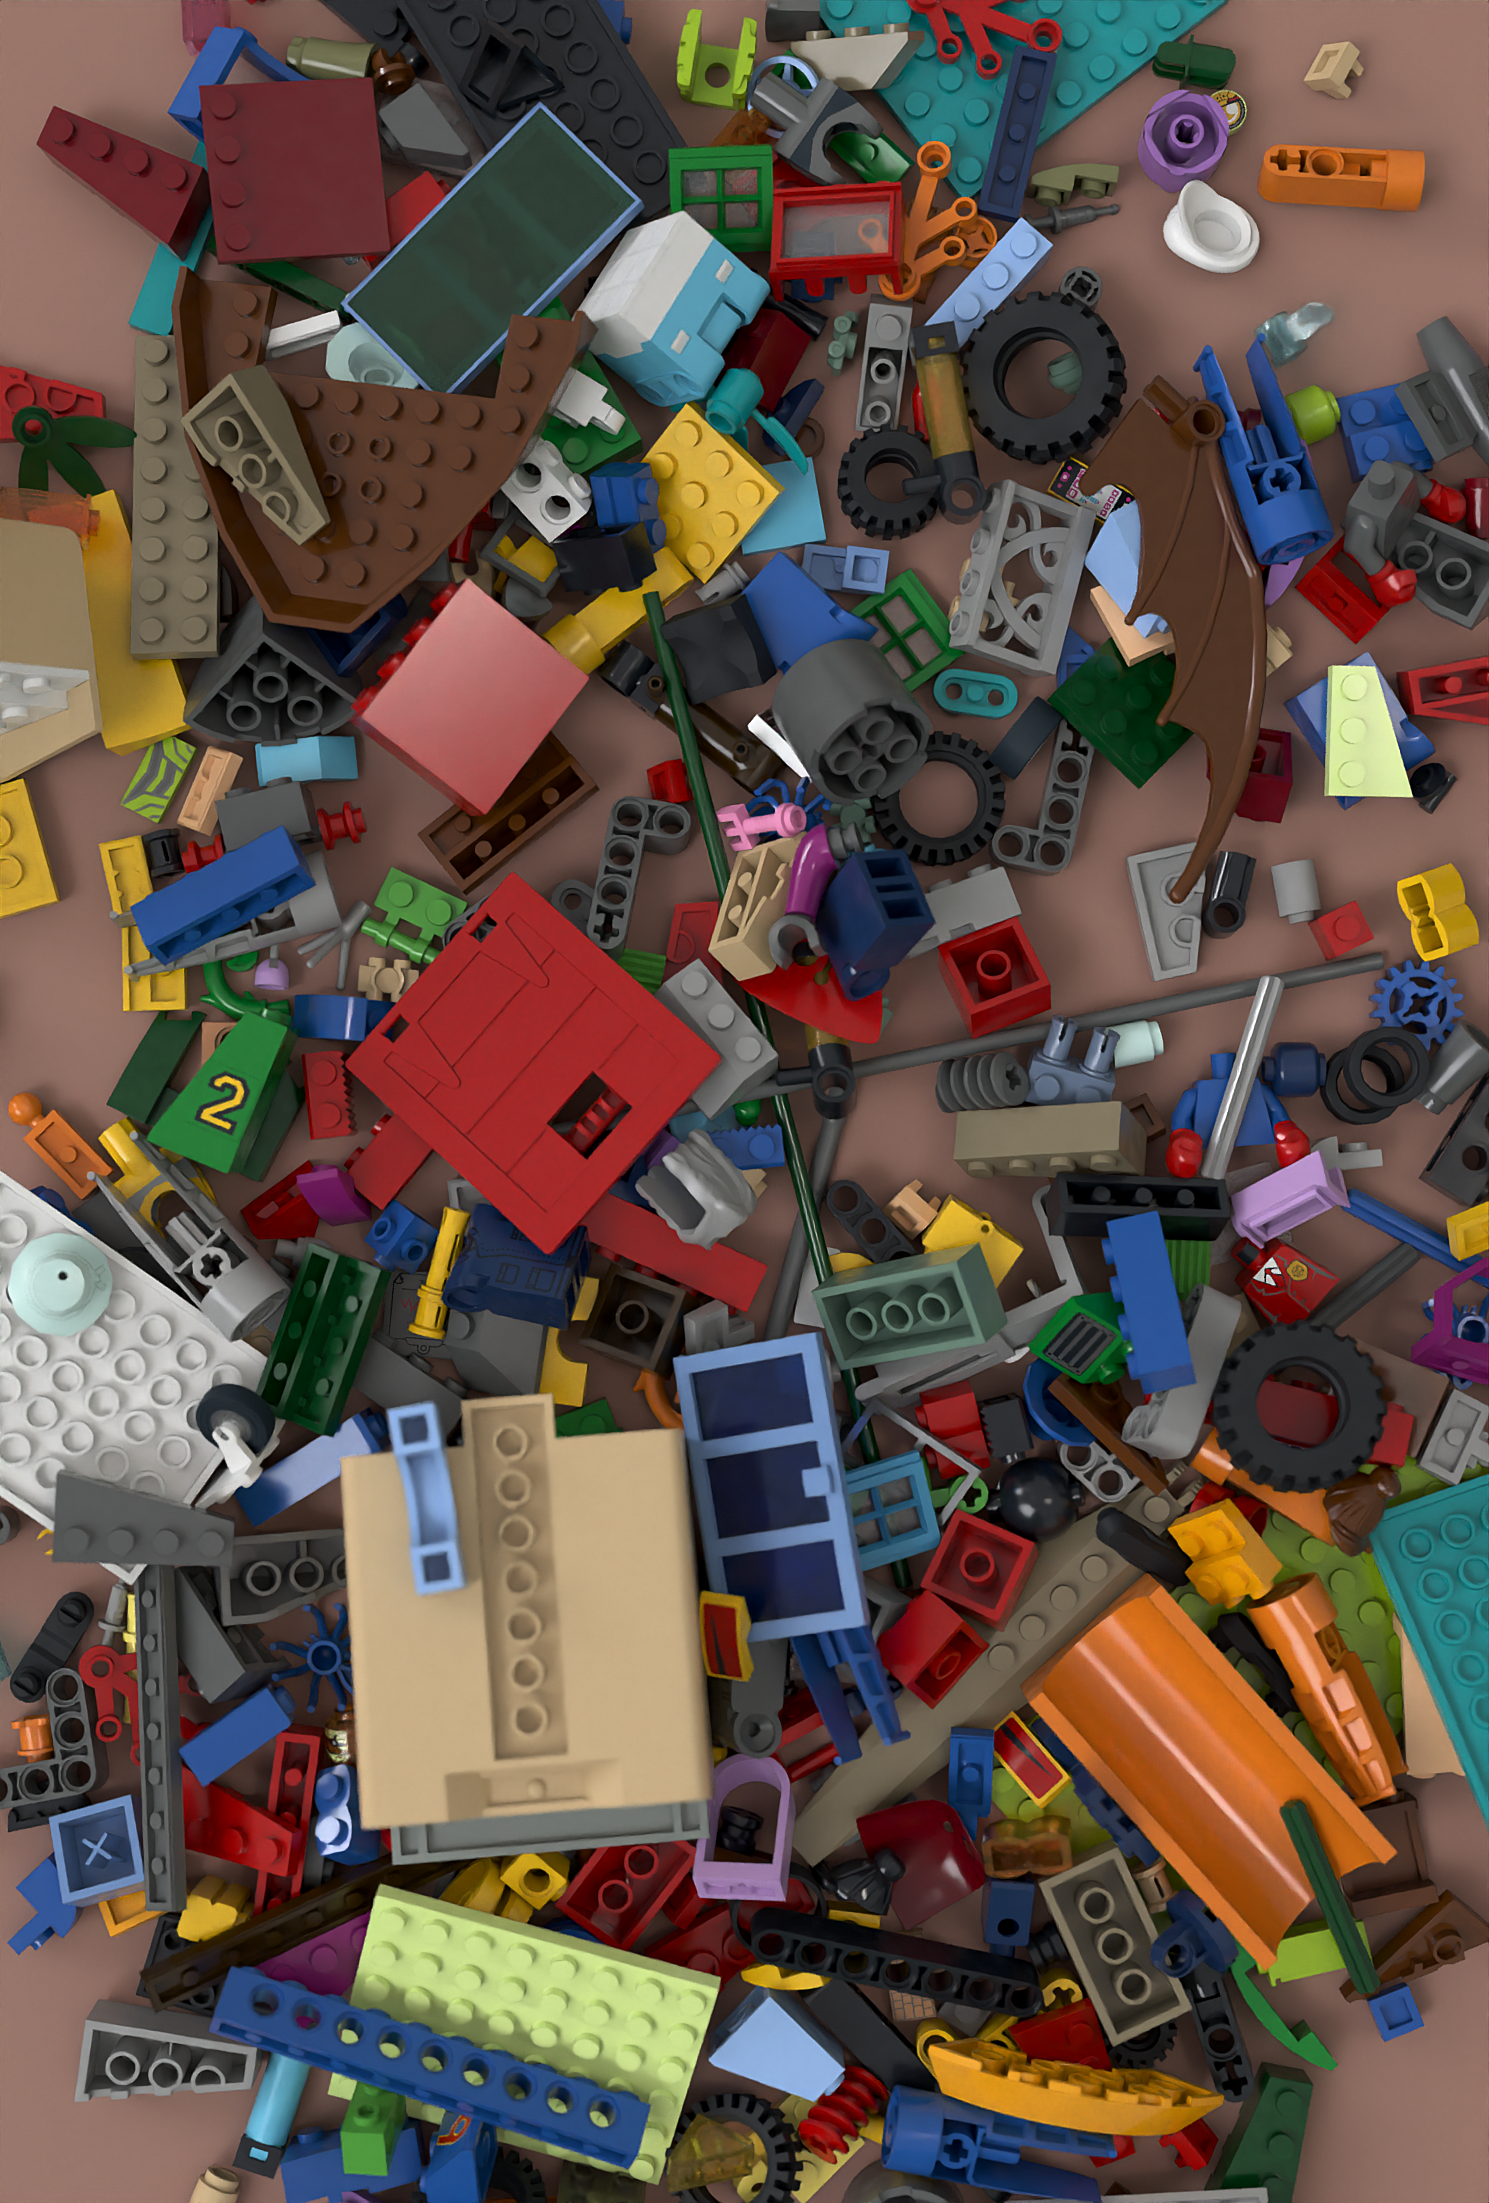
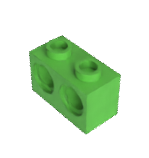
M357 2081L340 2131L344 2173L388 2176L407 2115L405 2096Z

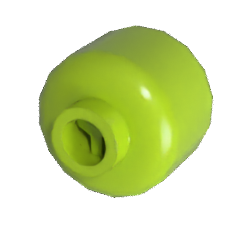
M1312 385L1284 396L1288 407L1291 408L1293 413L1292 419L1299 438L1305 439L1307 446L1333 435L1336 423L1340 422V410L1331 391H1324L1319 386Z

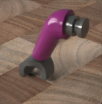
M855 822L849 823L847 830H843L840 826L830 829L827 823L819 824L802 837L795 851L785 914L772 925L768 934V944L772 957L784 971H787L793 961V947L803 939L808 938L810 948L818 957L828 955L823 937L812 923L816 920L827 881L833 870L840 868V860L850 857V851L855 850L856 853L864 852L862 836Z

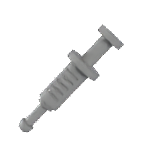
M121 1578L119 1583L112 1587L105 1619H99L98 1626L105 1629L102 1645L110 1647L113 1646L115 1633L123 1632L126 1629V1624L122 1623L128 1599L127 1593L130 1589Z

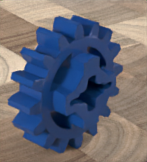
M1411 960L1402 962V973L1394 966L1388 968L1386 972L1390 980L1377 979L1374 984L1381 990V993L1369 996V1001L1378 1004V1010L1369 1013V1018H1380L1381 1024L1377 1028L1383 1026L1401 1027L1405 1024L1415 1025L1417 1030L1422 1031L1423 1034L1414 1035L1425 1046L1426 1051L1430 1050V1040L1438 1046L1442 1045L1446 1041L1442 1032L1451 1033L1455 1027V1024L1451 1022L1452 1018L1462 1017L1464 1014L1460 1009L1454 1008V1002L1464 998L1463 994H1452L1451 988L1456 984L1457 980L1452 978L1444 981L1441 977L1444 974L1445 968L1439 966L1431 972L1429 971V961L1425 962L1424 960L1419 962L1417 969L1414 968ZM1409 978L1423 979L1432 985L1428 988L1417 987L1415 982L1410 981ZM1393 993L1396 999L1394 1010L1390 1012L1389 1002ZM1429 996L1428 999L1423 1001V1005L1419 1007L1418 1013L1403 1016L1409 1010V1007L1412 1006L1414 999ZM1442 1000V1014L1439 1019L1437 1008L1439 1001ZM1387 1042V1044L1390 1046L1396 1045L1394 1043Z

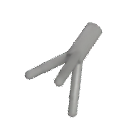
M358 900L345 916L343 926L337 927L297 949L298 954L303 955L322 946L307 961V967L313 968L341 941L337 978L338 990H344L351 936L372 911L361 900Z

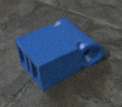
M781 551L771 559L741 592V594H746L773 663L782 671L783 675L801 657L823 644L841 639H860L869 642L880 630L866 620L844 609L787 553Z
M1368 651L1343 665L1375 666L1406 772L1435 754V748L1430 740L1418 728L1408 722V716ZM1328 676L1283 703L1324 768ZM1335 796L1339 805L1344 810L1366 798Z

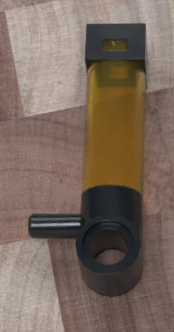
M954 321L911 328L907 339L912 367L916 368L935 474L904 479L902 487L906 496L939 490V509L942 516L955 525H964L972 522L978 516L986 500V490L980 481L957 355L960 350ZM957 490L968 492L972 497L973 506L967 509L957 507L953 503L952 493Z
M800 942L793 948L795 963L798 965L810 966L818 960V956L810 948L809 942ZM828 959V963L823 971L816 973L814 976V981L818 985H824L829 981L828 972L832 967L830 959ZM804 1023L809 1066L776 1070V1084L782 1087L811 1083L813 1103L816 1111L821 1116L831 1120L845 1118L852 1113L856 1106V1079L853 1071L850 1042L847 1039ZM831 1087H839L845 1092L838 1096H830L824 1091Z

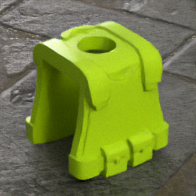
M691 9L687 15L686 25L683 26L679 54L677 56V86L681 89V99L688 103L735 111L744 110L748 92L747 86L751 82L757 52V22L752 18L744 17L739 50L702 44V10ZM713 67H722L727 70L730 79L723 87H712L705 79L707 71Z

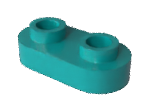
M949 669L937 677L933 686V699L936 705L947 713L998 720L1005 718L1013 711L1018 700V692L1014 683L1005 676L963 669ZM949 686H957L961 690V697L950 699L946 694V689ZM991 692L1000 693L1003 697V703L998 706L990 704L988 694Z

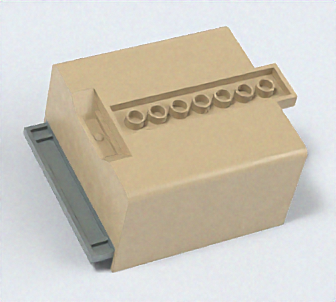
M552 1393L461 1401L464 1447L446 1448L469 1588L427 1596H419L416 1593L409 1549L410 1525L402 1477L395 1454L382 1453L340 1458L362 1829L391 1827L393 1865L710 1838L707 1799L713 1797L716 1785L707 1673L700 1632V1586L690 1463L683 1430L663 1429L557 1439L554 1396Z

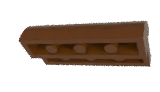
M550 730L486 815L469 816L454 804L417 835L467 896L600 789Z

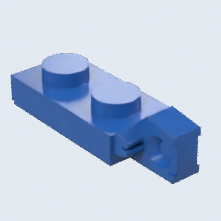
M951 1727L948 1805L954 1808L958 1816H960L971 1840L976 1841L977 1817L988 1818V1814H991L994 1729Z

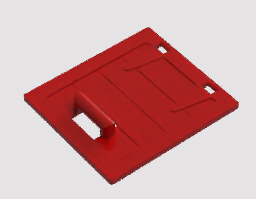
M511 872L346 1060L345 1066L544 1253L553 1255L718 1068L723 1059L520 876ZM490 915L497 925L480 942L472 935ZM402 1016L410 1025L393 1043L384 1035ZM593 1073H596L608 1087L566 1135L563 1133L558 1134L549 1123ZM629 1103L633 1108L588 1159L582 1156Z

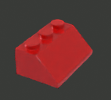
M698 1839L597 1847L569 1883L563 1895L554 1903V1906L607 1946L628 1952L694 1865Z

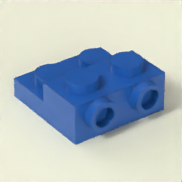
M1401 383L1336 398L1340 410L1338 426L1353 484L1362 482L1373 463L1377 460L1387 463L1392 461L1405 462L1414 466L1422 474L1433 470V464L1436 462L1425 447L1424 441L1394 391Z

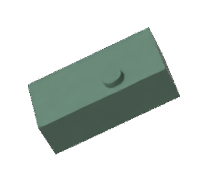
M979 1242L836 1272L811 1291L840 1370L983 1344L1008 1324Z

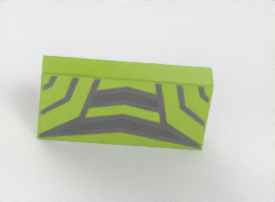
M173 736L151 744L120 805L161 825L199 750Z

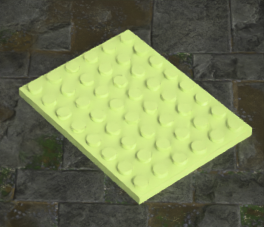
M380 1884L376 1893L349 2005L363 2010L369 2008L379 2009L388 2013L393 2020L405 2024L410 2022L422 2023L430 2027L433 2031L432 2033L447 2038L461 2036L471 2040L475 2047L490 2052L492 2050H503L513 2054L517 2061L529 2065L536 2063L546 2064L555 2068L559 2075L571 2079L576 2077L588 2078L598 2083L599 2088L614 2093L617 2091H627L637 2095L641 2102L650 2104L651 2107L639 2154L629 2169L496 2126L497 2140L659 2185L667 2159L665 2157L666 2148L671 2146L717 1997L721 1977ZM344 2029L341 2040L352 2044L358 2042V2037L354 2032ZM384 2043L380 2045L381 2051L386 2056H400L398 2048L393 2044ZM425 2057L422 2059L423 2065L428 2070H442L441 2064L435 2058ZM464 2072V2076L469 2083L473 2085L484 2084L482 2077L477 2072ZM333 2073L328 2094L351 2100L357 2080ZM514 2084L506 2086L507 2092L513 2098H525L524 2091L519 2086ZM405 2096L406 2112L409 2117L441 2125L443 2115L448 2110ZM557 2098L548 2099L549 2106L555 2112H567L566 2106L561 2100ZM590 2112L591 2120L600 2127L608 2126V2121L603 2114Z

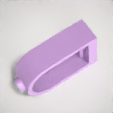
M742 1753L734 1755L721 1762L714 1769L716 1791L711 1799H707L710 1838L698 1839L693 1870V1880L699 1898L786 1901L796 1816V1804L788 1775L784 1768L771 1757L756 1759ZM753 1781L765 1782L776 1787L781 1792L773 1864L713 1862L720 1807L727 1794L735 1787Z

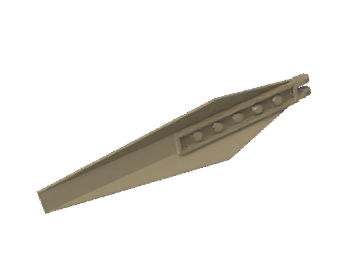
M1184 1458L1178 1459L1165 1470L1166 1478L1170 1482L1169 1485L1181 1477L1188 1468L1189 1464ZM1201 1477L1192 1480L1176 1498L1166 1489L1156 1496L1143 1484L1130 1491L1120 1501L1108 1503L1076 1520L1072 1527L1059 1538L1048 1542L1035 1543L1039 1553L1038 1559L1004 1632L959 1612L958 1615L990 1646L933 1710L903 1684L900 1686L902 1693L894 1700L902 1731L908 1730L911 1733V1737L886 1746L874 1721H872L858 1739L862 1757L837 1765L795 1818L792 1846L812 1867L859 1832L856 1818L892 1807L950 1762L951 1727L993 1729L1011 1711L1016 1712L1027 1704L1028 1701L1019 1685L1143 1575L1144 1572L1128 1563L1114 1549L1105 1545L1097 1538L1095 1532L1096 1525L1098 1524L1097 1516L1101 1510L1107 1507H1115L1118 1511L1140 1522L1153 1533L1166 1540L1170 1534L1167 1528L1176 1518L1183 1515L1185 1512L1184 1507L1195 1499L1197 1493L1206 1482Z

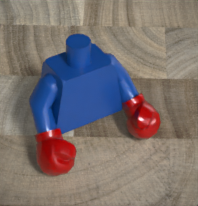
M1236 1053L1210 1055L1212 1080L1193 1082L1192 1088L1183 1092L1171 1115L1172 1133L1169 1137V1145L1165 1155V1162L1169 1173L1174 1177L1193 1178L1197 1174L1201 1165L1202 1149L1208 1148L1236 1059ZM1256 1076L1234 1147L1275 1143L1278 1164L1283 1169L1311 1154L1310 1140L1295 1122L1291 1121L1286 1108L1267 1084L1260 1082L1258 1076Z

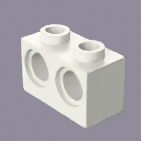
M540 437L532 453L500 489L550 543L588 512L593 495L587 481L578 473L573 474L562 462V456L555 445L549 441H543ZM531 463L536 465L541 475L534 476L527 473L522 464ZM559 495L566 498L570 506H557L551 496Z

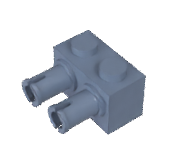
M1053 1015L1044 1048L1032 1046L1025 1068L1029 1078L1030 1090L1024 1101L1041 1106L1110 1102L1115 1087V1070L1110 1067L1117 1042L1120 1040V1034L1109 1029L1105 1043L1102 1045L1105 1038V1028L1094 1027L1085 1060L1068 1055L1079 1023L1068 1017L1064 1031L1061 1034L1064 1016Z

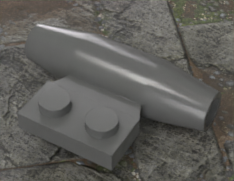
M1444 316L1427 325L1416 334L1429 371L1404 381L1394 391L1436 463L1472 446L1489 467V371L1479 354L1448 317Z

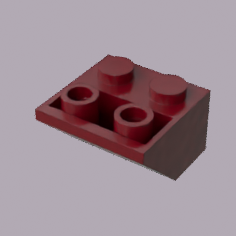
M760 308L752 322L736 329L721 353L725 365L712 385L717 388L729 369H748L758 376L764 390V395L755 409L773 413L812 338L781 311Z

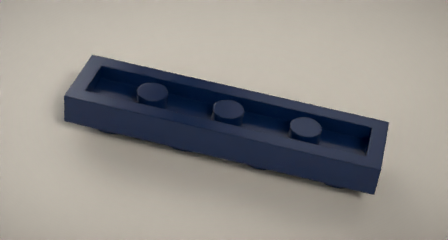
M1016 45L977 207L978 215L1016 223L1019 219L1055 68L1056 54Z

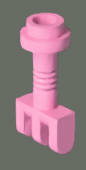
M793 803L780 804L776 808L775 814L750 817L744 804L726 806L715 813L719 822L731 821L725 824L722 829L726 837L737 836L729 842L733 851L753 849L761 840L758 833L778 831L782 837L790 838L797 836L806 826L804 810Z

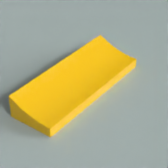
M111 489L78 502L28 513L29 522L69 528L80 540L103 725L101 735L106 749L124 756L193 728L183 722L184 706L186 705L188 693L176 659L134 660L130 654L132 530L120 494Z

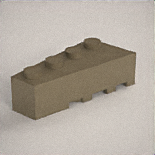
M1122 1101L957 1112L953 1160L969 1176L975 1178H990L993 1175L1055 1178L1057 1173L1145 1176L1147 1132Z

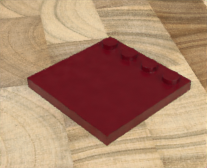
M372 77L199 86L218 265L378 256L390 253Z

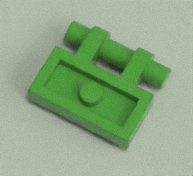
M391 867L373 904L375 907L388 912L383 923L367 917L361 932L375 938V944L384 948L392 946L408 954L409 960L420 965L422 962L430 965L441 952L431 947L435 936L442 938L445 928L466 912L469 904ZM402 919L422 928L417 940L397 931Z

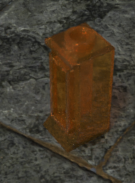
M1 486L0 518L69 528L79 538L81 550H89L90 536H98L100 510H93L91 494H87L86 500L81 499V495L6 486Z

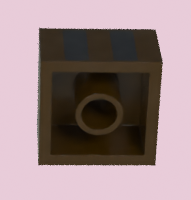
M611 1263L578 1343L598 1355L670 1381L674 1371L673 1358L680 1356L685 1344L683 1316L698 1309L701 1301L686 1290Z

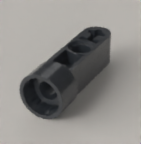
M1179 1944L1172 1946L1167 1952L1172 1964L1180 1956ZM1202 1961L1188 1974L1179 1978V1981L1192 2007L1191 2013L1217 2092L1225 2095L1224 2099L1226 2101L1242 2102L1249 2098L1254 2090V2077L1251 2060L1224 1977L1230 1972L1231 1968L1229 1967L1221 1973L1213 1970ZM1220 2028L1231 2032V2036L1223 2041L1214 2040L1209 2035L1214 2030ZM1233 2059L1236 2075L1240 2078H1231V2075L1227 2073L1226 2061Z

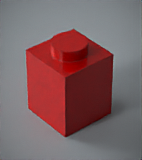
M1356 900L1308 923L1326 961L1374 939Z

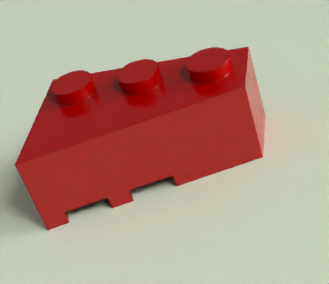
M1489 655L1396 672L1400 703L1406 715L1489 726Z

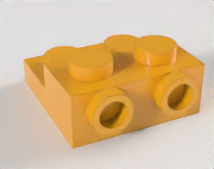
M1230 1498L1176 1518L1167 1528L1178 1542L1181 1550L1193 1561L1185 1574L1195 1585L1197 1592L1206 1599L1210 1606L1222 1603L1226 1609H1229L1241 1602L1246 1594H1250L1254 1600L1263 1597L1273 1588L1274 1582L1272 1579L1283 1567Z

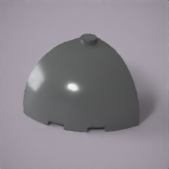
M253 595L220 634V657L205 658L187 695L183 722L209 736L234 743L235 739L261 742V747L297 744V739L311 736L319 732L325 735L348 722L355 713L350 706L364 689V685L357 671L351 677H338L304 627L269 622L256 597Z

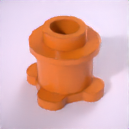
M49 1713L23 1716L11 1722L12 1729L19 1728L21 1749L17 1751L18 1756H27L28 1763L54 1758V1744Z

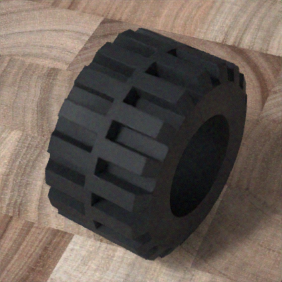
M882 424L880 431L874 432L873 428L864 431L863 438L859 440L856 437L850 443L849 451L844 452L841 459L837 487L838 499H841V509L845 516L849 515L851 517L850 524L856 529L860 526L866 529L865 535L872 538L876 533L883 535L882 540L891 541L894 535H899L901 540L909 537L910 532L913 530L918 533L925 527L928 520H932L939 505V490L911 495L902 502L887 503L874 497L866 486L867 473L873 467L882 463L899 464L905 467L913 477L935 474L933 461L937 458V447L932 441L926 444L923 441L925 435L918 430L914 435L908 433V426L899 424L898 430H891L890 424Z

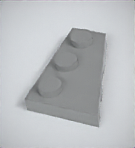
M1197 842L1125 858L1152 982L1193 974L1197 970L1201 930L1200 918L1206 880L1205 870L1184 902L1174 904L1169 899L1170 890L1185 870Z

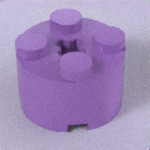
M1190 90L1171 92L1160 98L1153 105L1146 118L1137 146L1139 161L1146 175L1166 192L1175 193L1181 191L1188 182L1193 180H1200L1205 183L1216 171L1226 150L1229 135L1228 119L1219 103L1208 95L1203 94L1201 96L1189 93Z

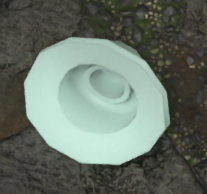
M359 322L344 326L327 345L325 369L331 379L418 389L420 387V384ZM385 324L425 364V358L415 342L395 327Z
M55 1232L30 1241L16 1258L12 1266L8 1293L17 1316L40 1333L68 1337L92 1326L109 1306L113 1277L105 1254L83 1236ZM64 1273L67 1275V1279L60 1280L59 1275Z

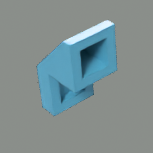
M315 736L297 739V744L268 747H261V743L255 745L259 787H267L266 783L268 781L282 777H292L293 782L299 780L303 785L313 781H352L358 779L354 737Z

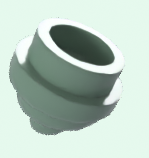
M1071 351L1047 364L1050 371L1048 380L1055 389H1063L1066 394H1074L1076 396L1082 381V367L1077 354Z

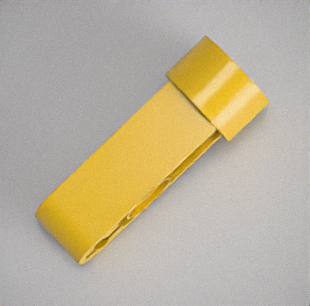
M668 546L663 547L653 554L657 571L642 580V587L629 592H619L618 587L609 588L575 616L567 614L540 635V638L588 675L605 662L604 654L648 621L642 598L643 594L659 591L662 607L665 608L693 584L695 579Z

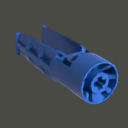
M1259 333L1245 357L1266 426L1260 424L1252 430L1244 431L1229 388L1211 346L1206 345L1193 365V371H1200L1206 392L1205 399L1217 404L1223 412L1225 429L1218 438V444L1222 449L1229 471L1228 478L1237 499L1257 561L1262 565H1274L1301 558L1320 549L1333 539L1335 533L1306 448L1301 443L1292 419L1293 413L1285 401L1277 381L1278 377L1262 346L1266 336L1263 333Z
M833 1539L758 1551V1557L781 1619L845 1610ZM869 1624L788 1637L803 1672L806 1685L809 1687L820 1712L824 1726H826L840 1755L834 1759L836 1765L862 1757L852 1717L834 1667L849 1661L884 1745L890 1746L911 1737V1733L908 1730L902 1731L894 1703V1696L889 1687L881 1662V1655L876 1647Z
M896 2085L888 2103L884 2122L881 2163L885 2169L967 2184L974 2187H984L1053 2199L1102 2203L1097 2179L1019 2159L1020 2146L1024 2145L1073 2154L1115 2158L1117 2151L1113 2134L1083 2131L1031 2121L986 2109L942 2093Z

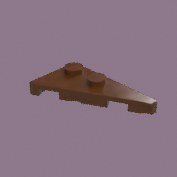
M1063 1372L1047 1388L1156 1496L1169 1485L1170 1482L1166 1478L1165 1469L1157 1456L1150 1458L1146 1451L1123 1442L1122 1431L1124 1424L1133 1408L1124 1398L1122 1387L1118 1380L1110 1384H1102V1382L1082 1384Z
M1446 1889L1439 1896L1440 1902L1430 1904L1372 1957L1380 1985L1399 1977L1402 1978L1404 1983L1435 1972L1443 1965L1455 1964L1465 1960L1464 1951L1489 1942V1923L1451 1891ZM1351 1978L1339 1988L1344 1999L1349 2003L1379 1994L1377 1988L1372 1994H1359Z

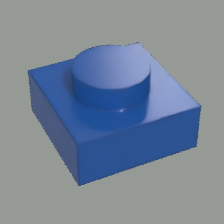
M1404 1982L1381 1990L1379 1994L1366 1999L1384 2042L1424 2026L1409 1986Z

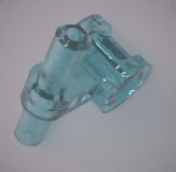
M1310 302L1291 316H1289L1287 311L1276 314L1256 328L1253 333L1256 337L1259 333L1265 334L1266 339L1264 342L1274 357L1271 362L1275 369L1291 362L1308 349L1304 340L1326 324L1332 322L1335 316L1334 310L1323 302Z

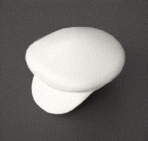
M1200 180L1190 181L1184 186L1178 203L1170 211L1163 226L1165 242L1176 255L1204 270L1215 273H1233L1242 270L1252 262L1260 243L1259 231L1252 217L1243 208L1219 196L1211 187Z

